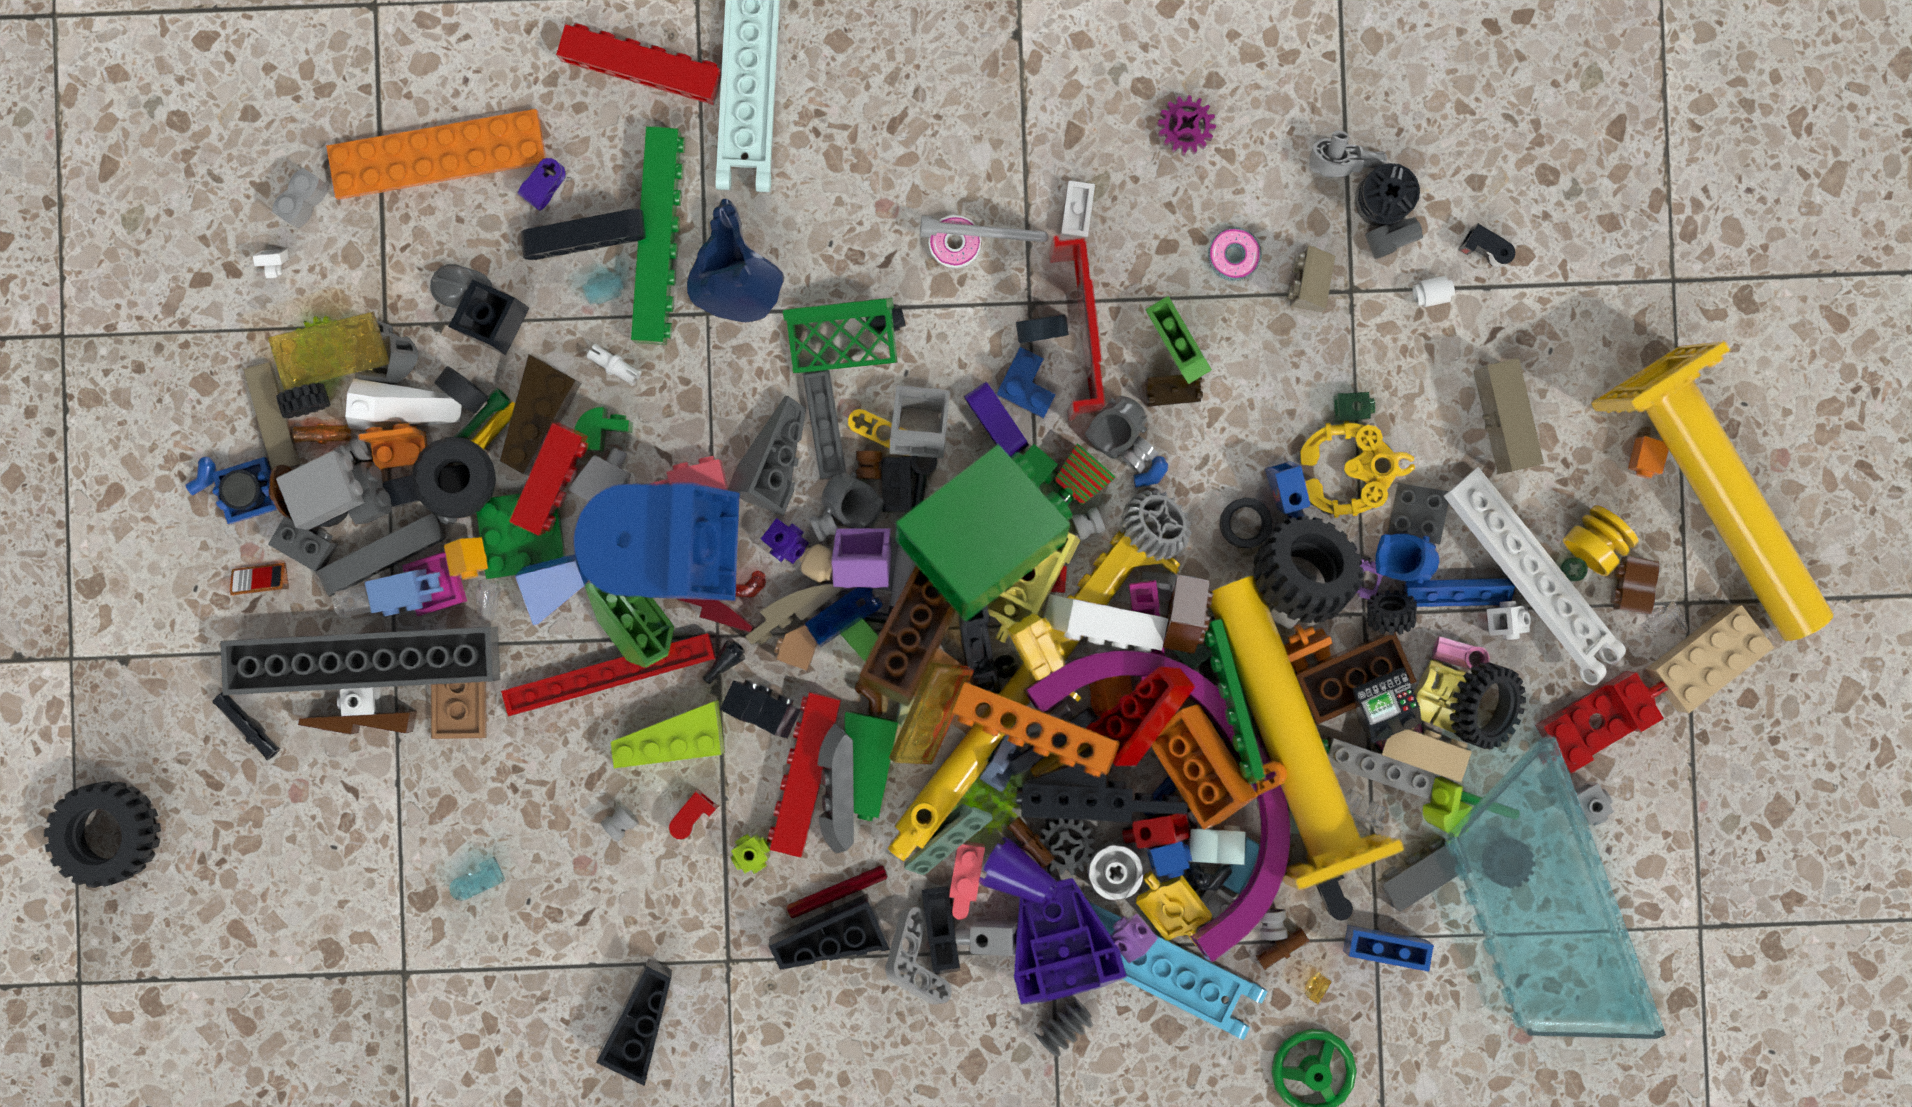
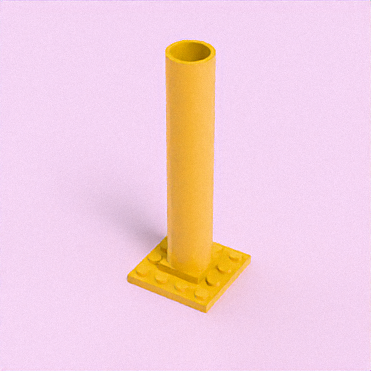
M1725 341L1678 346L1592 401L1591 405L1596 412L1606 411L1610 413L1617 411V413L1627 411L1629 413L1634 410L1638 412L1646 411L1782 639L1794 641L1809 636L1826 626L1833 619L1834 614L1694 381L1701 376L1699 370L1705 366L1709 368L1717 365L1724 360L1722 356L1731 350Z
M1254 575L1211 591L1213 592L1211 610L1215 620L1222 619L1238 678L1272 762H1280L1286 768L1287 779L1281 786L1308 852V855H1305L1308 864L1305 865L1298 862L1287 866V872L1284 874L1283 881L1286 885L1301 890L1401 852L1404 848L1400 839L1391 838V836H1381V834L1376 835L1374 833L1360 837L1268 604L1263 598L1264 594L1262 591L1259 592L1256 585L1258 579H1255Z

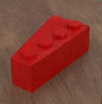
M1159 666L1136 685V689L1129 695L1125 694L1119 700L1120 703L1111 710H1106L1100 715L1101 718L1097 722L1089 724L1086 729L1119 743L1113 759L1115 766H1136L1196 686L1181 668Z

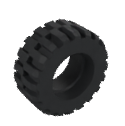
M1309 516L1286 519L1273 529L1255 555L1253 574L1254 578L1258 579L1256 585L1259 592L1263 591L1265 601L1268 604L1271 602L1275 606L1274 610L1281 614L1283 612L1287 614V618L1291 620L1301 619L1303 623H1311L1313 620L1314 623H1321L1336 617L1356 595L1362 584L1361 579L1363 578L1364 570L1361 567V556L1356 554L1357 547L1353 541L1349 542L1347 539L1348 535L1344 531H1338L1335 529L1336 525L1330 522L1327 524L1322 522L1323 519L1313 517L1311 520ZM1291 557H1299L1311 562L1321 572L1325 583L1312 581L1302 575L1293 564Z
M110 781L81 786L79 789L66 793L65 798L58 800L54 805V809L57 811L49 813L46 821L50 823V826L44 828V837H48L49 844H45L46 853L51 852L53 856L50 859L53 867L59 866L61 868L59 874L64 878L72 876V883L77 885L86 884L87 887L91 888L110 886L130 879L135 874L142 872L146 868L145 863L151 862L155 856V852L152 849L159 847L160 838H156V833L161 831V825L155 822L154 817L158 816L156 809H150L148 806L151 803L150 799L147 796H138L140 790L134 786L127 787L126 783H111ZM96 809H103L113 815L121 828V845L114 857L109 859L95 854L89 848L85 839L84 829L89 815Z

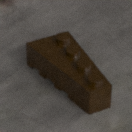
M528 354L500 462L529 476L552 423H560L582 383Z

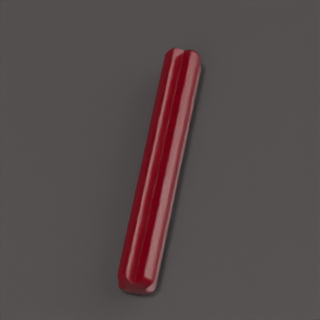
M880 865L787 905V912L791 918H796L884 881L888 878L886 869L883 865Z

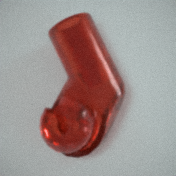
M759 570L754 571L752 577L745 584H736L735 597H755L765 588V573Z

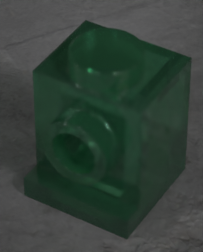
M1369 392L1338 393L1333 396L1335 422L1365 421L1371 419V414L1375 413V399L1370 398ZM1354 401L1360 403L1359 411L1353 409L1352 404Z
M1198 644L1195 653L1190 654L1171 649L1184 665L1193 670L1212 655L1204 644Z

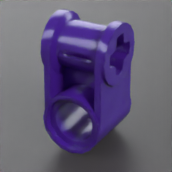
M553 158L541 160L531 175L522 183L517 194L537 210H543L565 180V168ZM549 168L556 171L555 176L550 175L547 170Z

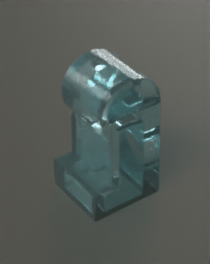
M495 856L479 864L481 871L472 875L464 874L454 879L449 889L452 897L460 901L467 900L504 882L506 879Z

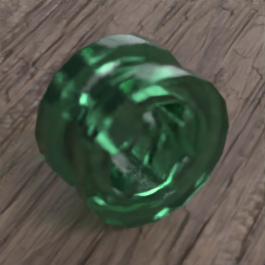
M1568 558L1563 561L1560 567L1570 582L1583 580L1588 572L1586 562L1580 558ZM1571 563L1572 565H1579L1577 576L1576 574H1569Z

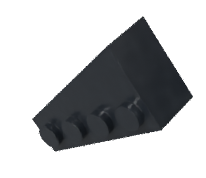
M867 893L770 936L769 948L779 970L815 964L818 961L838 960L840 957L860 956L867 954V952L878 950L881 952L890 950V942Z

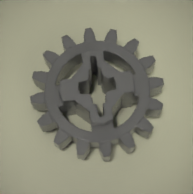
M1058 819L1059 823L1056 825L1050 820L1049 825L1051 828L1049 830L1042 828L1041 831L1045 837L1039 840L1051 854H1058L1063 857L1065 863L1053 859L1050 862L1049 870L1053 871L1058 867L1060 875L1064 874L1065 869H1068L1070 874L1074 875V868L1076 867L1083 871L1082 863L1084 861L1086 863L1090 862L1088 853L1093 854L1096 851L1090 847V844L1095 842V838L1087 837L1091 829L1085 828L1083 830L1084 822L1082 820L1074 824V819H1068V822ZM1068 828L1076 830L1082 837L1072 836L1069 834ZM1058 831L1059 835L1056 840L1049 843L1051 836ZM1068 839L1071 844L1074 843L1069 847L1070 851L1065 852L1063 848H1059V846L1063 845V840ZM1084 848L1081 856L1074 860L1077 851Z

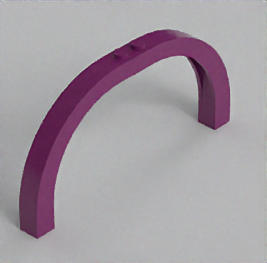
M1111 651L1091 654L1065 663L1063 667L1051 672L1041 680L1035 681L1023 690L1035 709L1045 712L1070 693L1096 680L1119 675L1147 677L1159 666L1181 668L1196 686L1188 698L1196 704H1200L1239 763L1242 762L1239 751H1236L1233 745L1234 731L1232 725H1229L1226 720L1225 710L1227 706L1225 699L1221 698L1218 688L1195 670L1164 656L1139 651ZM1254 733L1262 765L1270 763L1269 758L1262 749L1264 747L1262 740ZM1275 771L1265 775V781L1276 776ZM1256 783L1251 784L1252 787H1253V789H1254V791H1256V789H1257V784H1256ZM1281 785L1256 797L1260 813V844L1254 868L1245 887L1226 910L1190 936L1205 959L1211 962L1234 947L1252 931L1270 908L1280 888L1286 870L1290 847L1289 812Z

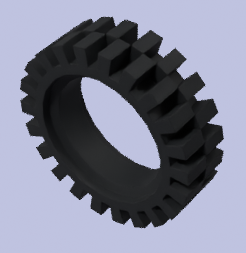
M1491 662L1479 663V667L1473 666L1470 668L1471 673L1466 672L1463 675L1466 682L1459 681L1457 684L1461 690L1459 693L1455 691L1452 697L1456 698L1457 702L1450 705V709L1455 710L1454 713L1450 714V720L1455 721L1451 726L1453 730H1456L1455 735L1460 740L1483 749L1491 750L1494 747L1502 746L1501 741L1506 743L1509 740L1507 733L1511 735L1515 733L1516 730L1513 725H1519L1521 722L1517 718L1518 713L1524 714L1525 709L1521 708L1520 704L1526 703V697L1521 696L1526 690L1524 686H1521L1523 680L1518 677L1519 674ZM1496 683L1499 691L1496 711L1490 721L1484 727L1479 728L1477 713L1480 701L1487 689Z

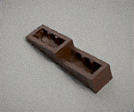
M417 711L299 718L298 725L350 735L359 733L360 725L407 734L414 730Z

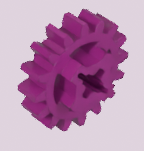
M1188 95L1187 100L1183 102L1179 96L1176 99V105L1171 101L1167 103L1166 106L1169 111L1162 109L1160 116L1164 119L1158 120L1157 126L1163 127V129L1159 131L1158 136L1166 137L1163 143L1164 146L1170 143L1173 145L1171 152L1174 153L1177 148H1180L1182 155H1185L1187 150L1190 149L1194 155L1197 152V146L1204 150L1207 146L1205 140H1212L1213 135L1209 132L1215 131L1216 125L1210 122L1214 120L1215 114H1207L1210 106H1200L1201 98L1195 103L1192 102L1191 95ZM1183 109H1190V110H1193L1194 112H1187V111H1184ZM1170 117L1173 118L1172 121L1175 123V128L1172 131L1169 128ZM1201 120H1203L1204 123L1203 134H1201V130L1199 129V122ZM1193 121L1190 128L1186 127L1180 130L1183 123L1186 124ZM1179 139H1188L1190 142H1183Z

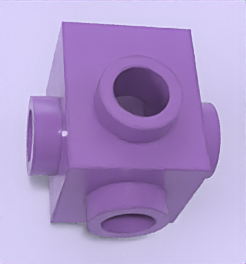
M1138 914L1128 919L1125 916L1119 919L1113 925L1115 930L1110 935L1115 945L1119 948L1121 955L1128 963L1145 955L1158 939Z

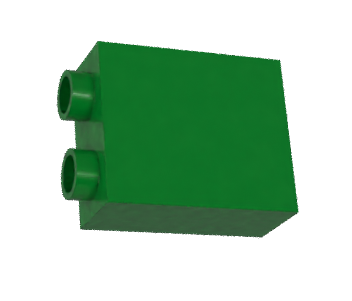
M999 444L896 522L895 541L965 622L1066 543L1070 528L1068 520L1072 518L1070 508L1057 493L1051 492L1045 497L1032 482L1036 479V472L1030 462L1019 452L1009 456Z

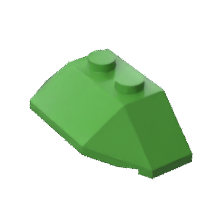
M591 582L585 585L598 623L628 662L646 668L668 656L675 626L653 598L614 595L600 590Z

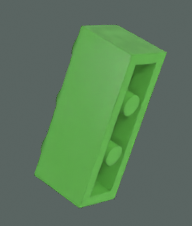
M1169 296L1145 309L1188 384L1212 371Z

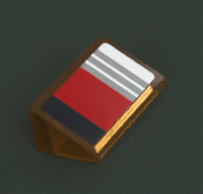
M286 563L232 569L230 596L289 589Z

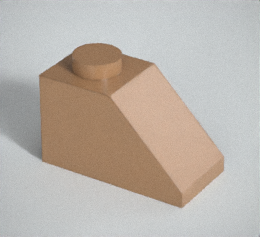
M819 618L785 634L784 638L779 637L774 650L775 653H778L776 660L806 671L809 670L827 619Z

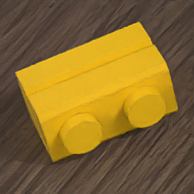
M1034 613L1007 629L1030 676L1035 680H1041L1051 672L1064 666L1061 658L1064 655V651L1057 640L1053 642L1050 636L1053 629L1045 617L1042 619Z

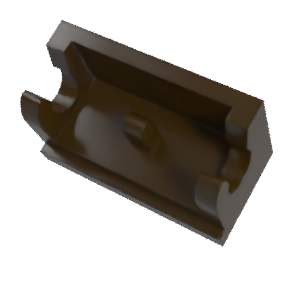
M1183 374L1147 378L1145 380L1147 406L1155 407L1201 402V398H1203V391H1201L1202 376L1188 384Z

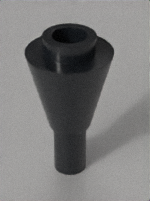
M726 641L713 666L702 676L703 680L711 684L720 673H724L744 661V648L736 641Z

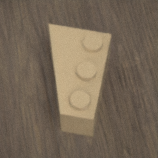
M1414 728L1388 738L1382 755L1462 782L1472 751L1467 748V743L1452 739L1450 743L1441 740V734L1425 730L1423 734L1414 731Z

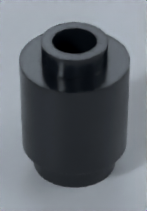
M900 305L892 308L894 332L900 331L901 327L906 326L902 307ZM885 315L875 316L869 324L880 334L886 328Z

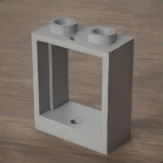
M896 386L890 436V454L944 459L950 391L937 388L926 389L913 386ZM902 408L941 411L939 433L899 430Z

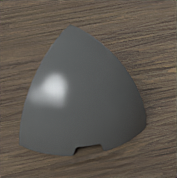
M360 317L355 357V379L391 385L397 384L412 371L418 360L419 353L415 344L408 336L399 337L394 334L393 327L386 323Z

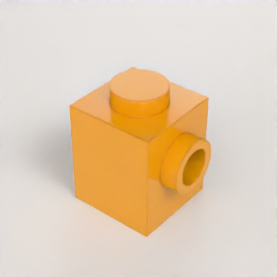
M482 537L458 539L444 545L450 577L461 576L462 580L478 577V572L488 569Z

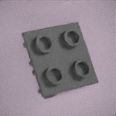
M1398 483L1387 535L1409 534L1422 539L1423 536L1430 537L1429 542L1440 544L1449 505L1444 495L1449 491Z

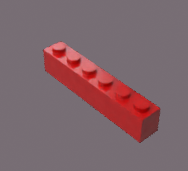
M574 23L573 26L565 24L556 53L561 62L714 105L722 75L720 68H717V64L708 60H702L701 63L691 60L692 57L683 53H676V56L668 54L664 48L651 45L650 48L640 46L641 43L631 38H625V41L615 38V35L606 31H599V34L591 32L587 26Z
M812 691L809 692L808 697L803 696L800 712H804L802 722H797L794 729L793 738H797L795 749L790 748L786 764L791 766L789 774L783 775L780 790L784 791L782 801L777 800L773 816L778 817L776 826L770 827L767 842L771 843V851L799 858L804 853L822 781L821 772L825 769V767L818 766L819 751L826 734L836 724L842 700L840 698Z

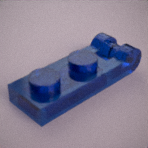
M872 587L855 588L804 623L818 646H824L883 606L879 597L875 598L873 595ZM863 598L866 604L859 607L856 601Z

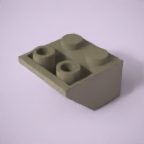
M1307 246L1299 253L1298 257L1294 258L1292 273H1296L1294 283L1289 285L1287 299H1291L1290 307L1322 312L1326 309L1335 255L1314 246Z

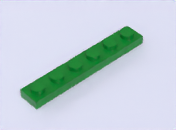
M1222 619L1211 621L1208 630L1205 631L1204 640L1206 645L1211 648L1213 655L1211 657L1212 669L1215 673H1218L1220 681L1218 683L1219 694L1222 699H1225L1227 706L1225 710L1226 720L1229 725H1232L1234 731L1233 745L1235 750L1239 751L1242 760L1240 762V771L1242 776L1247 779L1248 785L1258 783L1265 778V773Z

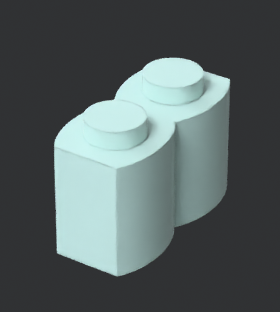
M1198 824L1197 829H1191L1190 853L1192 860L1190 862L1245 865L1246 832L1240 831V826L1224 825V831L1213 830V826L1203 830L1201 825Z

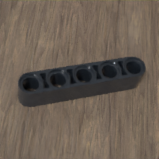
M640 209L616 211L524 229L520 232L523 259L525 260L546 259L636 242L646 238L643 210Z

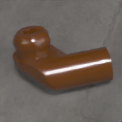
M858 680L855 683V691L869 700V715H882V694L859 684Z

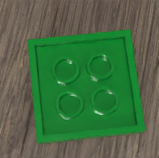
M521 493L490 498L485 506L477 512L480 537H482L487 557L488 569L485 570L486 579L515 576L522 567L565 557L559 507L556 508L553 515L556 517V521L551 531H546L542 535H536L509 522Z

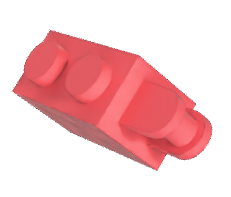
M714 456L698 459L699 464L689 466L688 462L673 465V470L667 472L668 479L650 483L654 485L693 483L723 490L728 489L722 461L720 459L715 460Z
M966 841L956 849L949 897L954 898L952 914L956 919H965L969 912L970 901H976L985 844Z

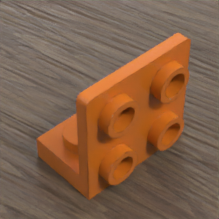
M410 424L393 425V430L383 429V427L367 428L365 434H358L359 440L371 443L373 462L380 470L413 466L419 453L428 446L426 431L419 430L417 426H410Z

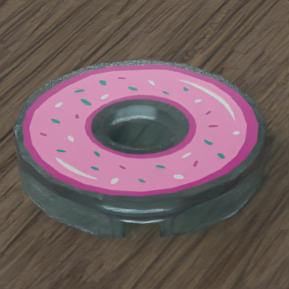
M1232 227L1220 231L1213 238L1208 249V262L1220 278L1228 281H1241L1249 277L1258 268L1261 261V246L1258 239L1250 231L1240 227ZM1232 247L1238 248L1242 253L1241 259L1239 261L1230 260L1227 255L1228 249Z

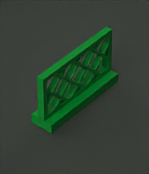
M893 297L782 310L784 321L787 320L793 373L897 363L892 308H894ZM885 315L886 328L880 334L869 324L875 316ZM862 317H869V319L865 322ZM855 318L863 325L855 337L844 328L849 319ZM835 320H843V322L839 324ZM825 321H829L837 328L830 339L818 331ZM818 322L815 327H813V326L810 324V323ZM804 324L811 330V333L804 342L796 336L795 325ZM866 328L878 337L870 348L858 340ZM840 331L852 340L844 351L833 343V340ZM815 334L826 342L818 354L807 345ZM880 341L889 347L890 358L881 359L872 352ZM855 343L866 352L860 361H854L847 355ZM829 346L840 354V357L834 364H829L821 357ZM805 349L815 358L809 366L800 367L799 354ZM869 355L874 358L873 360H866ZM843 358H845L848 361L840 363L843 360ZM817 361H820L823 365L815 364L817 363Z

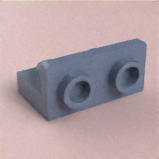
M1006 735L993 750L988 760L989 763L979 778L1001 792L1006 788L1012 776L1007 767L1009 762L1021 754L1016 749L1018 745L1008 742L1009 736Z

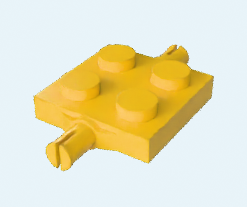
M1152 871L1144 874L1143 880L1151 889L1137 896V905L1165 940L1169 941L1177 936L1188 935L1192 940L1190 936L1197 932V928L1200 925L1211 920L1212 913L1182 875L1161 883Z

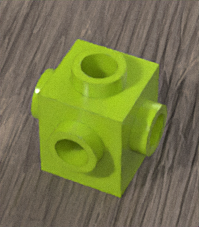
M747 833L734 841L736 846L731 850L733 855L730 858L737 870L742 869L745 874L752 871L755 874L767 866L765 861L770 858L769 852L771 850L764 837L760 838L758 833L750 837ZM752 851L754 859L748 860L745 852Z

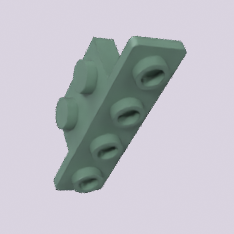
M961 804L946 817L929 839V843L904 863V868L917 874L925 875L992 820L991 814Z

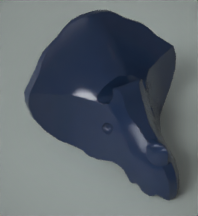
M726 198L722 199L720 205L713 210V220L710 221L711 235L698 251L697 259L689 272L687 293L695 306L718 318L744 323L758 321L765 318L777 303L785 277L775 264L747 246L743 238L742 222L735 205Z

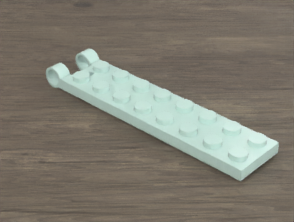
M725 0L716 190L731 189V167L757 168L756 192H770L780 0ZM747 153L749 156L748 159L743 160L741 155Z

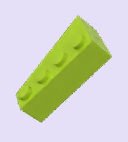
M713 701L611 741L614 769L722 755L725 753L719 701Z

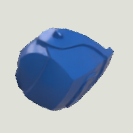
M1409 534L1381 535L1376 551V573L1392 579L1417 581V583L1422 584L1423 581L1430 580L1438 569L1440 560L1439 554L1436 551V545L1429 542L1430 537L1423 536L1422 539Z

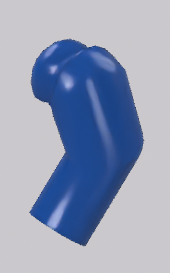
M1156 456L1152 460V466L1147 473L1133 475L1135 488L1160 483L1168 471V463L1163 456Z
M210 457L199 459L197 478L185 485L191 495L197 494L214 483L212 473L216 472V465Z

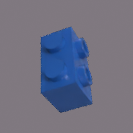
M1182 841L1146 847L1152 872L1158 877L1163 875L1168 876V878L1178 877L1184 874V869L1190 868L1188 861L1192 860L1188 845H1185Z

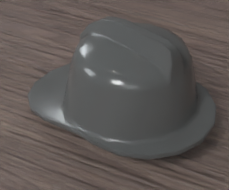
M448 264L440 267L434 273L430 289L432 296L437 302L457 309L472 279L492 288L493 286L488 277L479 271Z

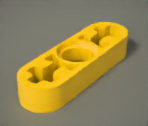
M857 409L850 413L848 425L854 433L890 449V439L880 440L876 432L883 425L891 428V422L863 409ZM862 414L865 416L864 420L869 424H872L873 419L877 420L878 422L872 429V435L866 434L870 429L865 426H860L859 429L855 428L856 423L853 421V418H859Z

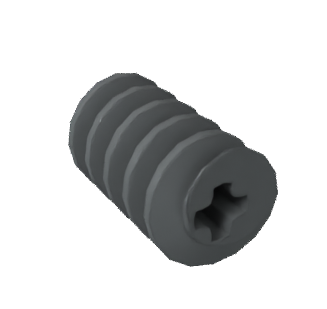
M1075 996L1073 997L1074 1007L1067 1003L1064 1005L1067 1011L1066 1014L1060 1011L1056 1012L1059 1018L1058 1022L1049 1018L1050 1029L1041 1025L1043 1035L1040 1036L1034 1032L1042 1045L1056 1057L1061 1055L1059 1046L1065 1050L1069 1048L1067 1039L1072 1042L1077 1041L1075 1032L1080 1035L1085 1034L1083 1025L1089 1028L1093 1027L1092 1015Z

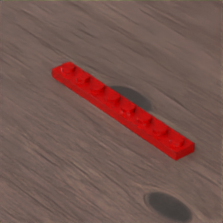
M706 633L671 643L668 656L646 668L628 662L625 657H620L502 690L501 693L509 717L716 659L710 634Z

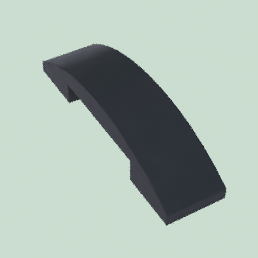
M464 464L445 467L439 474V486L447 493H458L468 485L470 472ZM412 475L383 482V488L391 498L392 509L420 502L414 491Z
M986 605L966 622L958 614L961 644L970 684L994 694H999L1001 688L998 669L994 666L987 624V622H990L988 606Z

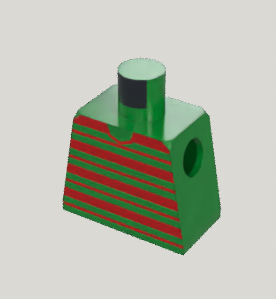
M1077 443L1053 482L1061 488L1057 494L1067 505L1072 500H1075L1082 506L1116 477Z

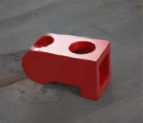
M698 789L669 824L670 834L672 837L680 840L687 838L694 831L695 823L703 813L710 817L719 806Z

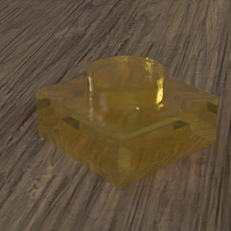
M1318 971L1315 976L1312 975L1308 979L1304 994L1308 999L1319 1004L1332 981Z

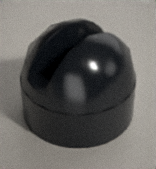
M1003 655L994 661L999 677L1006 679V677H1012L1016 673V664L1012 656Z

